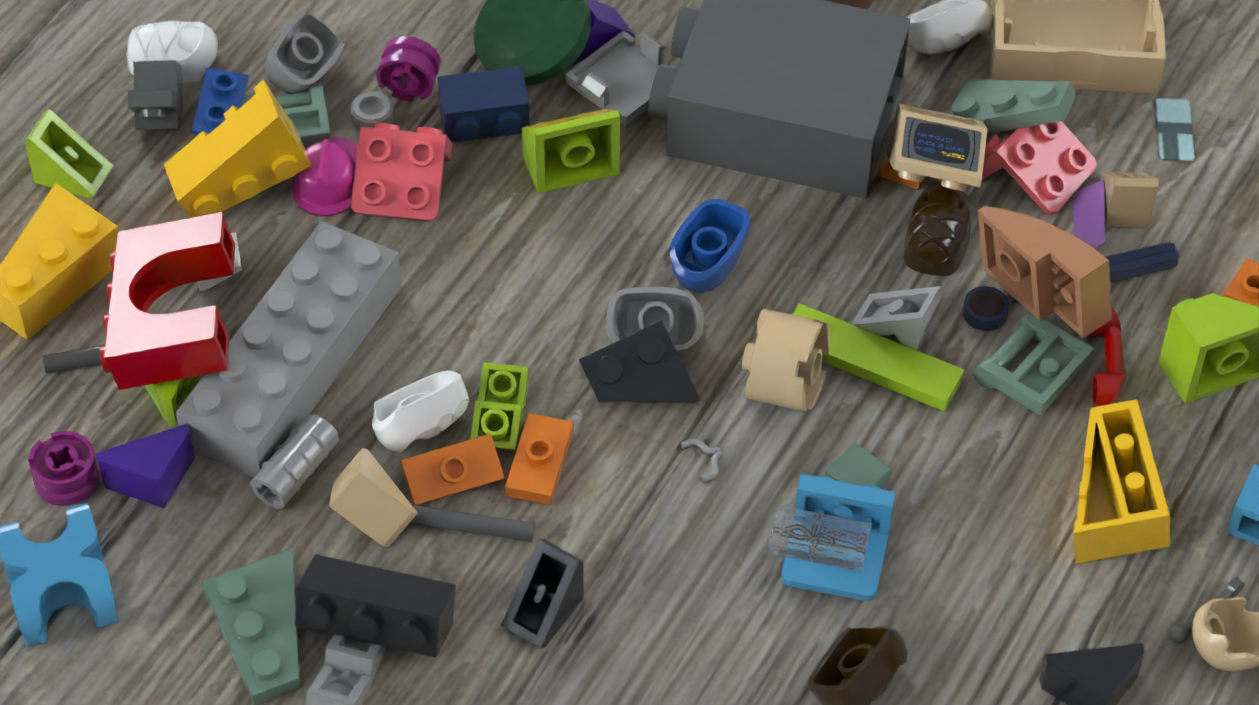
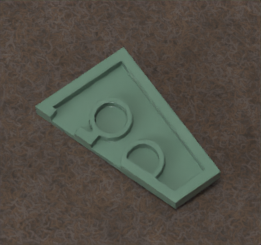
M966 79L948 114L983 121L987 127V134L1065 121L1076 98V94L1071 82Z
M293 548L202 581L205 596L253 705H259L300 689L299 643L297 627H295L296 590Z

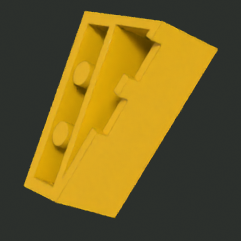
M264 79L254 87L256 94L238 109L233 105L223 113L225 121L210 134L202 131L164 164L177 202L189 218L223 212L312 166L297 129Z
M55 183L0 264V321L27 341L112 272L110 254L112 251H116L118 226Z
M1137 399L1090 408L1083 474L1079 489L1077 519L1074 526L1075 564L1170 547V514Z

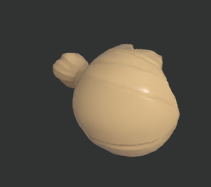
M1243 597L1212 599L1202 605L1195 614L1192 624L1195 647L1200 656L1214 668L1223 671H1241L1259 666V612H1248L1244 608L1247 600Z

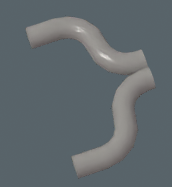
M695 438L680 442L682 449L696 445L703 452L714 454L710 461L712 471L700 477L702 483L710 481L718 475L719 466L717 461L723 457L718 446L708 447L703 441Z

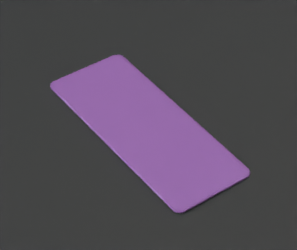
M1104 181L1078 189L1073 194L1074 236L1093 248L1105 243Z

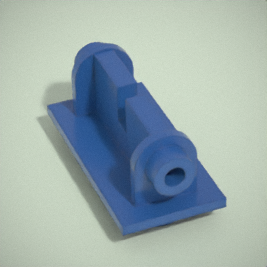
M206 68L191 134L199 135L202 131L210 134L225 121L223 113L233 105L238 109L243 105L249 78L248 74Z

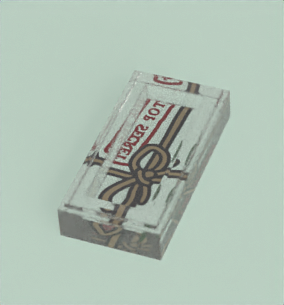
M778 505L768 543V553L862 572L872 523Z

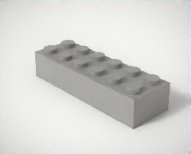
M321 221L230 340L228 370L205 374L176 411L178 426L184 424L188 426L193 451L255 477L263 468L262 464L265 461H269L275 454L277 446L282 445L290 436V431L297 428L303 419L312 412L402 287L399 252Z

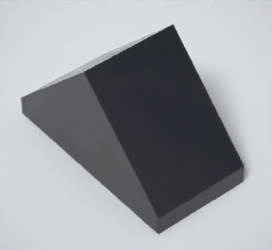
M543 538L538 539L501 626L539 648L546 647L584 599L583 560Z
M1143 643L1045 654L1039 678L1041 689L1067 705H1117L1138 677L1145 653Z

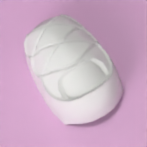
M942 0L907 16V18H911L908 45L923 54H938L956 50L978 34H989L993 24L990 7L983 0Z
M167 21L140 25L132 30L128 39L127 61L129 70L134 75L133 61L177 60L182 66V83L200 81L206 72V68H209L216 58L218 52L217 37L213 30L203 22Z
M453 371L438 372L402 387L374 402L372 428L376 438L386 449L401 453L416 440H428L440 434L441 431H444L457 421L467 410L470 401L462 376Z

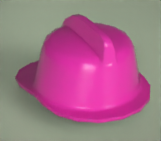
M331 137V141L330 139H324L322 143H316L305 148L312 166L293 176L292 192L298 206L309 214L322 217L337 215L349 209L352 200L358 144L349 139Z

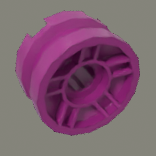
M410 36L395 37L387 42L383 50L382 60L376 71L377 82L381 89L386 86L392 91L390 96L399 100L412 102L413 97L418 96L423 100L429 97L434 89L436 76L441 67V57L432 45L422 39Z
M59 431L50 433L51 438L43 443L38 440L29 454L28 461L35 490L42 500L52 505L69 506L78 504L92 495L97 489L100 480L93 445L85 436L77 432Z

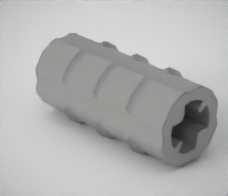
M308 414L297 428L290 431V436L282 445L277 446L275 454L269 461H265L262 464L263 468L250 482L254 494L265 504L275 509H283L290 499L300 492V488L306 480L314 476V471L321 462L328 459V454L339 442L336 429L324 418L318 417L315 414Z

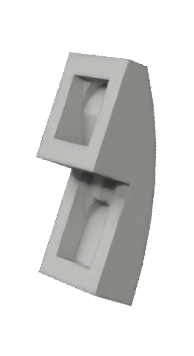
M334 635L326 647L325 664L307 691L306 705H362L377 673L386 647Z

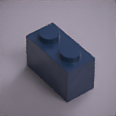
M522 66L437 77L439 108L444 135H447L451 142L521 134L523 127L530 126L529 100Z

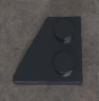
M662 320L579 359L598 402L694 404L700 401Z

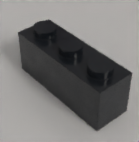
M315 554L296 587L295 627L436 658L453 624L456 585Z

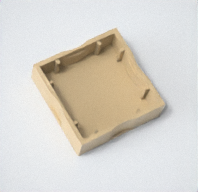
M990 0V10L993 17V24L990 30V80L1071 82L1073 89L1159 93L1166 62L1164 16L1159 0Z

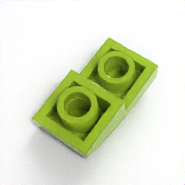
M483 362L478 401L475 400L470 439L491 434L496 450L516 452L530 375L529 367Z

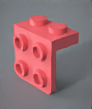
M1059 121L1002 131L999 135L995 133L986 139L982 180L1004 167L1041 210L1047 215H1052L1061 209L1095 170L1097 163L1091 153L1066 125Z
M375 123L374 128L360 126L351 200L353 211L361 215L422 221L435 220L439 213L444 161H451L453 144L447 135L442 134L443 131L430 127H418L416 132L402 131L400 126L388 123Z

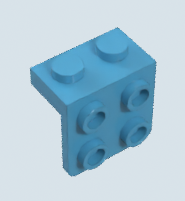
M801 474L797 488L795 517L792 527H802L811 534L812 522L820 523L815 537L819 536L820 528L826 526L866 538L867 543L863 550L835 542L837 547L866 554L863 559L862 557L834 550L821 551L829 555L819 556L815 553L816 562L807 561L810 560L808 551L787 547L781 574L782 582L787 586L863 601L873 600L878 590L896 492L883 490L874 485L862 486L836 481L827 476L815 477ZM826 528L821 530V535L860 548L864 546L865 540ZM823 529L831 531L829 535L834 532L847 538L843 540L845 537H842V540L828 536L826 531L823 534ZM800 532L792 533L793 535L798 537H805ZM855 539H856L855 543H857V540H858V541H862V544H861L862 546H860V543H861V542H858V544H854L853 541H854ZM789 540L788 546L809 549V546H798L795 544L796 541ZM819 540V541H818V542H822V543H825V544H829L828 542H826V541H824V540ZM819 558L830 559V560H833V561H826V560H822V559H819Z

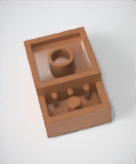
M988 206L977 210L983 270L1039 321L1055 312L1081 337L1085 338L1112 320L1109 260L1071 233L1029 215Z

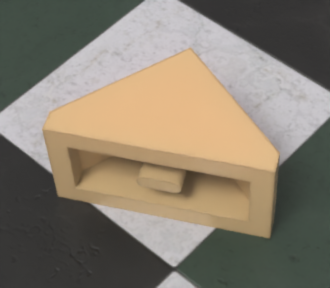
M1101 172L1100 181H1104L1105 227L1149 228L1158 191L1159 178L1146 173Z
M362 448L333 481L329 507L383 547L388 548L418 514L368 449Z

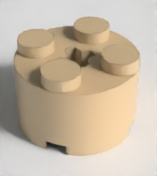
M763 309L757 322L758 336L755 344L748 343L743 354L742 369L750 371L745 388V397L754 401L795 410H811L820 395L826 371L820 369L822 355L829 356L830 326L828 323L816 319Z

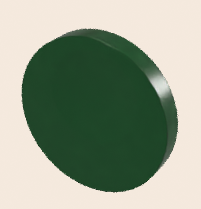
M487 0L477 17L473 38L477 56L487 70L522 66L525 86L549 81L569 68L583 51L591 30L592 19L587 0Z

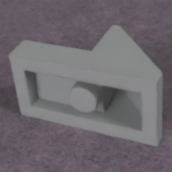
M941 286L869 294L852 325L880 336L895 334L902 345L919 351L933 326L945 292Z

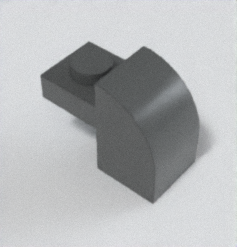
M177 60L133 61L134 90H128V108L135 112V130L179 129L183 105L182 66Z

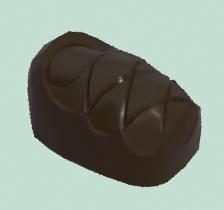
M935 182L926 187L919 195L909 218L904 243V260L913 271L928 275L949 276L959 268L967 250L971 230L970 203L964 191L950 189L942 186L941 182Z
M848 627L834 641L817 664L809 678L808 687L822 705H870L872 701H875L886 691L898 668L907 662L908 651L905 642L895 629L887 627Z

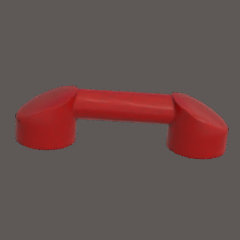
M1112 306V320L1087 336L1103 337L1107 372L1094 373L1092 383L1093 407L1116 403L1126 381L1121 324Z

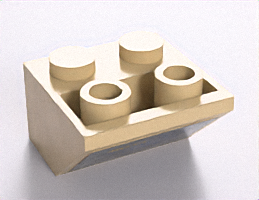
M898 104L887 156L892 168L899 170L898 176L901 178L924 182L925 176L942 179L941 185L944 187L967 191L968 185L980 187L987 127L980 120Z

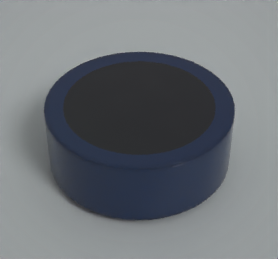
M990 286L976 287L969 291L965 297L963 317L970 326L978 330L992 331L998 329L1007 320L1009 300L997 288Z

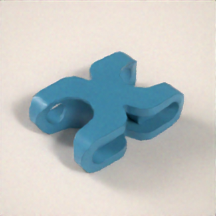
M88 503L66 509L67 528L59 538L49 543H34L25 539L18 522L0 526V555L11 585V600L25 647L27 648L48 641L47 621L55 611L64 606L79 605L88 609L95 620L96 626L99 628L119 622L113 590L106 565L103 563V553Z

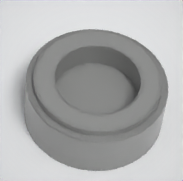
M375 91L358 95L351 103V117L354 126L360 130V126L374 128L375 123L392 124L394 120L392 100L387 95Z

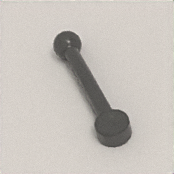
M1238 577L1233 578L1214 599L1234 598L1241 592L1245 583ZM1195 614L1184 624H1176L1169 630V637L1174 643L1181 644L1187 640L1188 632L1192 630Z

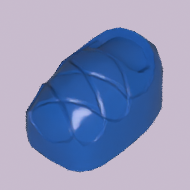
M710 199L701 203L687 217L677 230L670 245L672 271L679 285L692 292L705 293L718 287L728 277L743 251L750 231V216L744 208L721 199Z

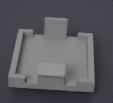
M623 30L565 73V83L599 108L618 110L620 123L626 126L649 109L651 88L659 66L673 69L678 68L674 65L667 66L663 63V50L667 47L655 38L643 33L640 35L639 46L635 43V38Z

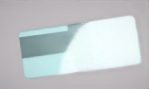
M1157 98L1156 110L1160 158L1194 160L1190 101Z

